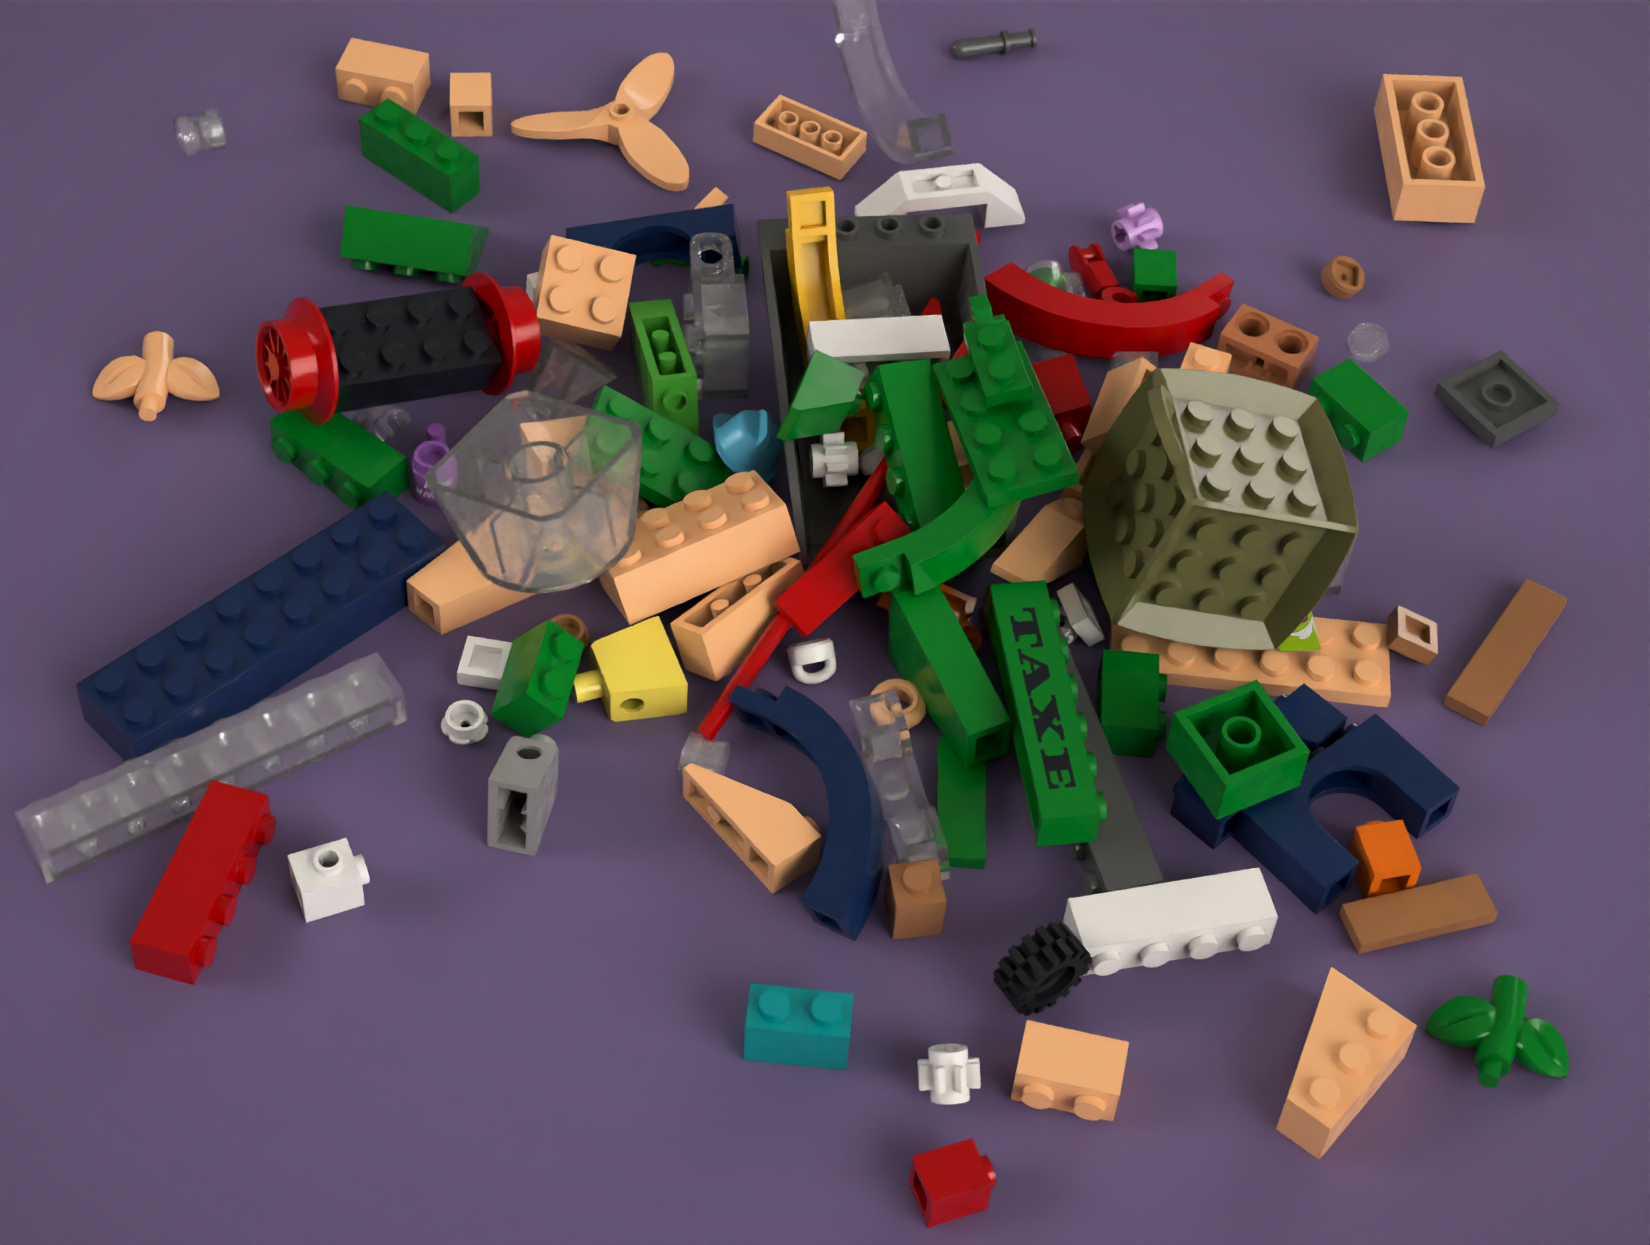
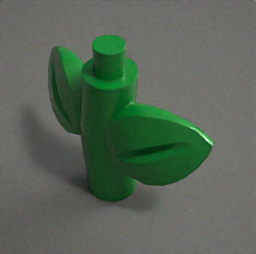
M1501 975L1495 978L1492 985L1490 1002L1486 999L1470 995L1457 996L1442 1004L1427 1022L1425 1031L1434 1039L1453 1046L1478 1048L1474 1064L1480 1071L1478 1081L1485 1087L1493 1088L1498 1086L1500 1076L1509 1073L1514 1057L1521 1065L1537 1074L1557 1079L1566 1078L1568 1075V1053L1561 1035L1547 1021L1539 1018H1526L1529 988L1522 979L1516 976Z

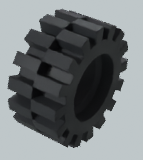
M1056 922L1049 923L1046 929L1043 926L1035 929V934L1031 937L1029 934L1021 938L1023 943L1018 947L1013 945L1008 950L1009 957H1002L998 963L1000 967L994 970V983L1019 1014L1023 1013L1025 1016H1030L1033 1011L1035 1014L1042 1012L1045 1005H1048L1050 1008L1057 1004L1056 999L1061 995L1065 998L1071 993L1068 989L1071 986H1078L1082 981L1079 976L1087 974L1090 969L1088 967L1092 963L1090 953L1062 922L1059 924Z

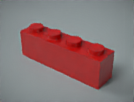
M211 780L129 941L137 970L194 985L202 967L208 968L211 965L217 948L216 938L222 926H229L232 922L237 908L236 897L242 885L247 886L252 881L257 865L256 856L262 845L267 846L271 842L275 832L276 818L271 816L267 794Z

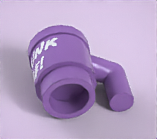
M433 423L427 427L428 441L420 444L414 451V457L411 462L413 497L420 504L428 507H441L450 503L455 498L457 481L454 458L446 445L445 428L440 423Z

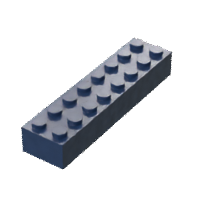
M386 490L78 682L76 687L84 720L140 778H143L408 605L406 580L446 550L445 543Z

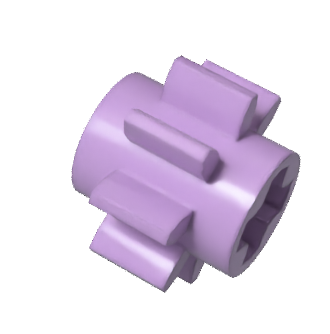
M1140 202L1116 211L1120 220L1113 222L1111 234L1119 249L1122 251L1129 250L1132 256L1134 248H1158L1155 238L1162 235L1163 223L1155 209L1151 207L1145 209L1144 203Z

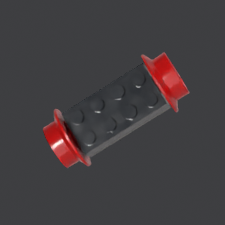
M477 272L469 275L461 288L322 308H318L313 301L306 297L295 298L289 303L283 319L264 321L260 325L256 336L255 354L260 384L271 407L277 412L300 409L309 422L321 425L329 422L335 413L476 390H482L490 396L502 395L511 386L514 375L528 373L535 368L540 355L541 337L538 317L528 294L516 285L500 287L490 275Z

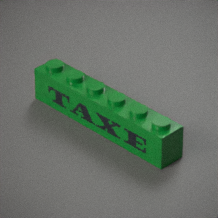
M1046 580L990 584L985 615L1005 706L1011 719V733L1036 846L1095 842L1099 822L1106 820V800L1102 791L1096 792L1094 785L1097 777L1096 758L1093 751H1086L1084 743L1087 739L1085 714L1076 710L1075 702L1078 699V686L1075 674H1068L1066 668L1069 660L1066 636H1059L1057 630L1060 622L1058 601L1056 598L1050 599Z

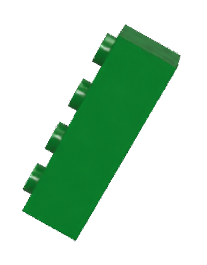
M930 358L878 365L864 386L865 403L869 410H873L877 425L875 428L876 446L879 452H884L888 467L886 471L888 491L896 497L899 509L898 516L913 532L943 514L965 491Z

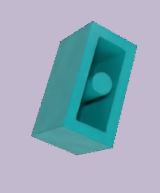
M750 983L743 1060L846 1071L854 994Z

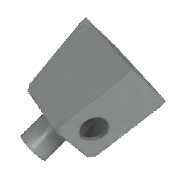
M535 734L530 739L514 736L508 740L488 779L487 846L535 857L557 794L559 748L549 736ZM527 796L522 811H518L515 807L517 800Z

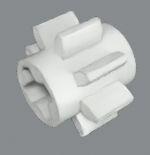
M844 432L819 435V444H809L808 458L811 478H823V488L848 485L847 476L858 475L859 471L856 442H844Z
M955 1043L933 1045L928 1048L929 1059L918 1060L919 1090H930V1100L933 1103L947 1105L964 1103L970 1100L969 1088H981L979 1058H968V1047L966 1045Z

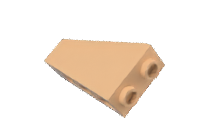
M525 489L406 580L409 611L440 635L446 634L587 572L593 567V560L586 541L593 539V537L584 526L579 523L574 524L559 513L550 501L540 499L530 490Z

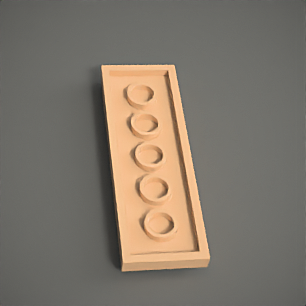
M1313 617L1321 650L1280 652L1279 646L1275 650H1245L1193 645L1130 630L1114 624L1110 618L1109 649L1159 654V673L1167 674L1168 685L1229 691L1258 680L1268 695L1280 696L1283 693L1290 695L1305 683L1329 702L1386 708L1391 698L1387 624Z

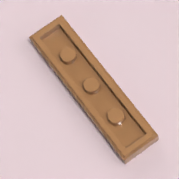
M1527 578L1447 693L1443 705L1485 727L1564 610L1568 599Z

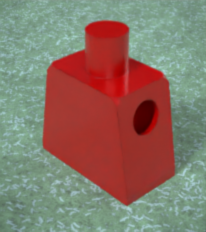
M1070 353L1032 364V367L1072 455L1084 446L1080 442L1090 419L1092 407L1074 357Z

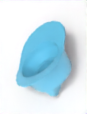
M761 409L758 411L744 410L735 416L725 413L714 415L712 419L715 435L714 441L716 451L722 461L734 473L755 470L766 483L775 477L777 461L784 446L783 440L776 437L780 428L771 419L770 413Z

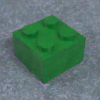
M1258 680L1174 712L1165 747L1216 820L1300 786L1310 754V750Z

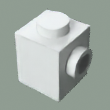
M347 838L287 855L292 885L306 923L365 905L362 885L370 883L367 866L362 854L353 856Z

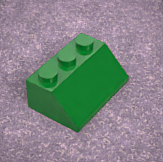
M346 205L339 257L352 258L351 267L377 271L378 263L394 265V274L419 277L420 269L436 272L435 280L460 284L461 276H469L475 273L488 236L489 227Z

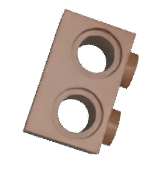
M1242 303L1220 333L1217 350L1232 354L1229 371L1241 376L1297 390L1313 366L1320 337Z

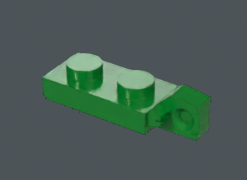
M986 293L968 297L971 321L963 323L964 341L986 408L1031 398L1032 386L1009 320L1006 321L1004 314L993 316Z

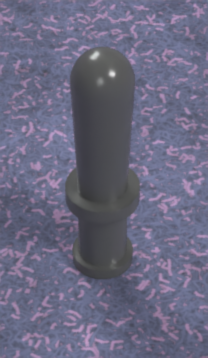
M1034 28L1011 34L1004 30L1000 31V35L958 39L951 44L950 53L954 58L964 59L1002 51L1005 55L1010 54L1011 49L1024 47L1036 48V33Z

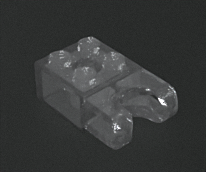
M715 232L696 234L690 241L689 293H683L684 320H689L690 324L682 325V333L688 351L691 352L692 356L690 357L697 375L698 400L747 398L750 331L744 274H735L732 243L727 235ZM711 249L720 253L722 259L718 263H704L701 260V253Z

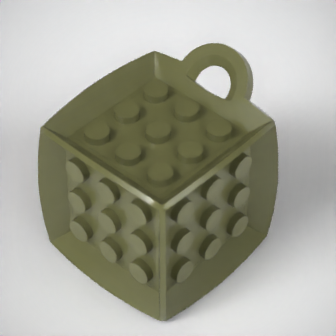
M1156 368L1135 391L1111 426L1091 466L1082 490L1083 518L1089 557L1100 594L1112 622L1121 627L1147 635L1193 645L1245 650H1275L1298 628L1324 596L1343 565L1359 532L1356 502L1347 463L1334 429L1318 398L1285 386L1235 374L1179 368Z

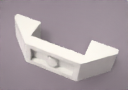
M980 163L899 171L855 206V216L906 215V212L977 205L984 228L1025 223V216L1016 190Z

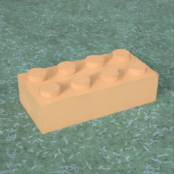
M779 95L754 122V143L838 180H841L866 152L867 132L783 95Z

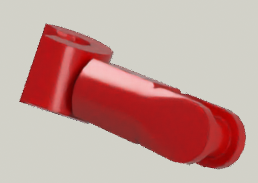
M1091 243L1089 248L1080 249L1077 245L1070 247L1068 254L1070 266L1084 282L1093 299L1109 302L1137 303L1138 296L1133 291L1119 285L1098 243Z

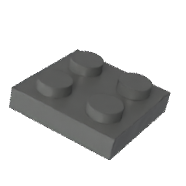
M1502 350L1438 382L1434 393L1438 399L1492 449L1555 416L1560 405L1556 399Z

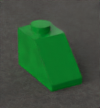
M815 349L799 381L776 437L783 441L838 432L846 415L855 418L864 400V392L860 391L859 387L865 372Z

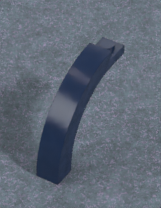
M737 685L728 698V702L742 723L795 747L807 756L821 772L828 799L829 824L827 839L816 873L800 901L814 922L856 941L876 899L885 857V823L874 781L852 742L839 724L822 707L807 696L788 686H785L777 698L762 688H757L754 692Z

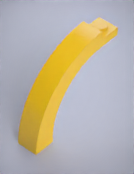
M830 186L786 191L788 228L785 229L788 270L794 317L804 370L808 365L806 354L809 322L846 320L838 268L834 191ZM865 399L855 418L846 415L838 431L844 432V442L855 441L858 451H863L875 443L876 421L873 410L867 408Z

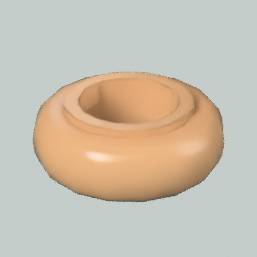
M898 678L886 680L878 684L870 694L868 702L870 714L879 725L886 729L894 731L909 730L917 726L925 717V701L915 684L909 680ZM902 700L908 703L910 707L902 710L892 709L886 702Z

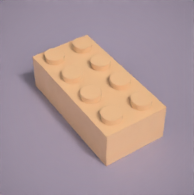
M1383 74L1374 107V115L1393 220L1474 223L1485 190V183L1463 78Z
M755 470L733 474L720 485L708 490L693 491L687 494L680 502L666 508L651 509L645 512L638 520L623 526L606 528L599 533L598 537L586 541L602 588L629 625L800 552L786 504Z

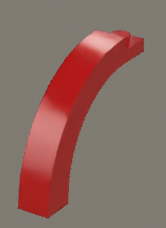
M1013 262L984 277L987 297L993 316L1004 314L1006 321L1009 320L1013 334L1052 349L1076 355L1106 359L1160 357L1186 350L1190 342L1201 344L1210 339L1216 320L1222 318L1230 307L1231 300L1229 296L1234 284L1233 279L1221 272L1196 288L1169 299L1144 303H1120L1091 299L1058 289L1035 278Z

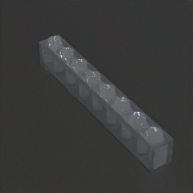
M378 652L362 659L352 660L344 667L331 673L307 680L299 687L279 696L264 699L254 707L231 717L221 718L211 726L186 737L176 738L166 746L141 757L128 759L114 769L93 778L83 779L71 788L46 799H39L30 803L27 807L14 812L22 842L45 883L48 884L193 818L211 780L253 791L407 721L404 691Z

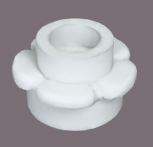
M457 701L446 710L445 717L441 722V729L444 735H449L450 741L454 744L468 745L473 742H479L488 733L489 729L486 725L488 716L482 707L474 701Z

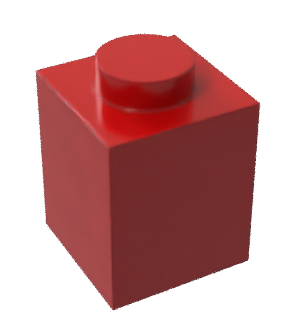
M970 1138L912 1156L908 1182L925 1223L929 1228L986 1210L988 1208L991 1188L996 1185V1177L990 1159L987 1155L980 1156L973 1139Z

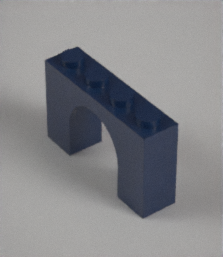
M1375 713L1361 724L1358 722L1350 724L1341 733L1338 740L1326 748L1323 745L1315 749L1308 757L1300 786L1240 810L1236 814L1238 820L1233 838L1316 915L1350 890L1359 861L1318 824L1310 808V804L1313 801L1333 793H1350L1365 797L1379 805L1394 820H1403L1406 830L1418 839L1450 815L1460 787Z

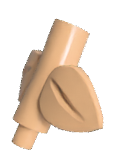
M154 331L145 335L143 339L142 358L136 355L119 357L111 361L101 371L95 381L92 396L95 399L104 401L120 400L134 396V405L139 410V417L144 421H153L156 419L157 413L165 408L169 392L176 397L186 400L211 401L220 399L218 383L208 367L194 358L180 357L174 359V340L172 337L164 332Z

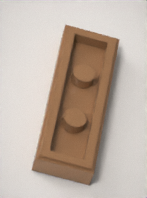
M1478 873L1341 905L1339 911L1341 920L1358 954L1494 923L1498 914Z

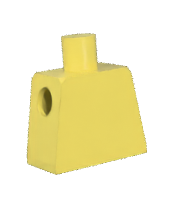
M659 616L652 617L598 639L590 645V671L576 674L571 690L576 704L601 697L609 719L614 722L687 713L688 683Z

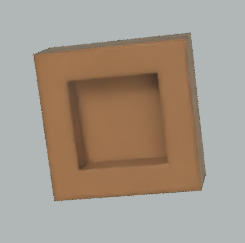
M1397 605L1388 615V648L1396 651L1403 657L1412 658L1428 666L1438 655L1437 623Z

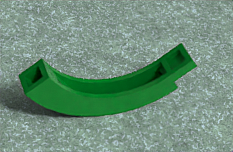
M973 477L967 489L958 500L927 525L898 539L852 555L856 584L863 598L880 592H888L896 586L907 582L916 596L955 577L975 563L996 543L1011 523L1022 500L988 509L977 481Z

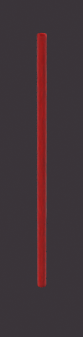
M965 341L962 342L951 359L968 355ZM939 391L940 399H941V402L943 403L944 400H943L942 395H941V393H940V391ZM885 456L809 567L863 514L872 508L887 486L886 471L888 469ZM779 610L694 733L701 742L711 744L734 710L728 702V698L736 686L740 685L747 689L750 687L790 628L791 624Z

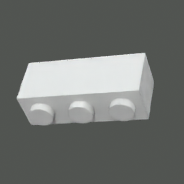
M942 315L810 321L808 325L806 354L808 363L816 349L865 372L859 389H864L866 382L878 365L930 358L932 365L949 360L950 347Z

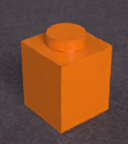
M1374 820L1362 826H1356L1348 852L1359 861L1355 877L1363 898L1366 899L1414 888L1422 867L1403 820L1388 822Z

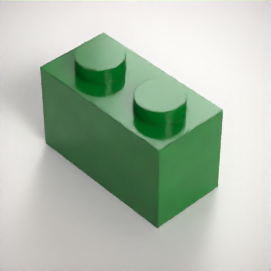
M1349 358L1312 378L1308 395L1318 398L1339 443L1351 451L1361 462L1401 441L1409 411L1354 360Z
M550 619L514 639L490 714L525 738H530L561 721L565 714L585 644Z
M1103 649L1097 675L1096 714L1113 755L1152 758L1156 740L1165 739L1167 712L1159 711V702H1165L1167 674L1159 673V654Z

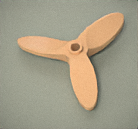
M667 53L651 54L637 64L622 81L615 101L588 111L551 112L530 115L516 119L511 123L512 133L524 138L552 140L591 138L618 145L628 163L657 186L668 191L678 192L687 189L689 184V166L686 159L663 130L649 121L661 108L673 84L674 63L671 56Z

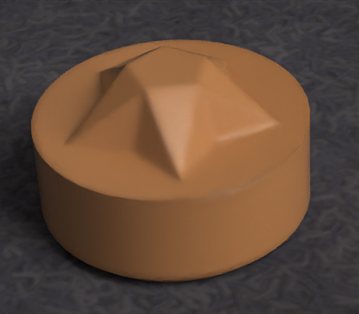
M1339 255L1323 267L1321 280L1325 289L1332 296L1338 299H1349L1363 288L1365 275L1357 261L1351 257Z

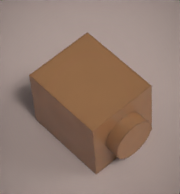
M938 860L888 865L884 902L892 940L942 934L947 901Z

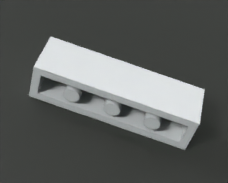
M1260 867L1069 898L1063 923L1091 955L1092 963L1088 965L1090 969L1085 975L1096 974L1106 976L1125 968L1143 965L1153 968L1172 960L1190 957L1193 959H1206L1219 952L1237 949L1242 951L1259 949L1263 945L1270 944L1278 915Z

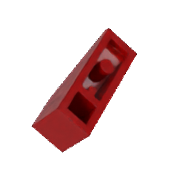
M883 501L863 514L772 604L803 638L807 637L859 590L856 584L852 555L898 539L913 531L888 503Z

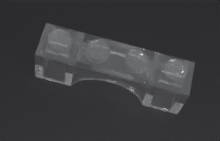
M896 689L850 700L849 707L853 735L860 757L874 781L881 802L885 837L894 864L938 860L942 880L950 879L948 846L935 807L930 806L922 786L908 725Z

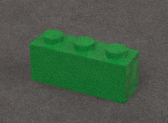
M389 98L359 118L362 156L448 212L453 213L480 193L478 155Z
M300 409L281 412L269 421L272 439L271 447L277 458L283 463H291L303 471L314 484L325 486L334 492L350 508H359L386 490L397 498L409 488L407 457L341 413L333 414L329 422L321 425L309 422Z

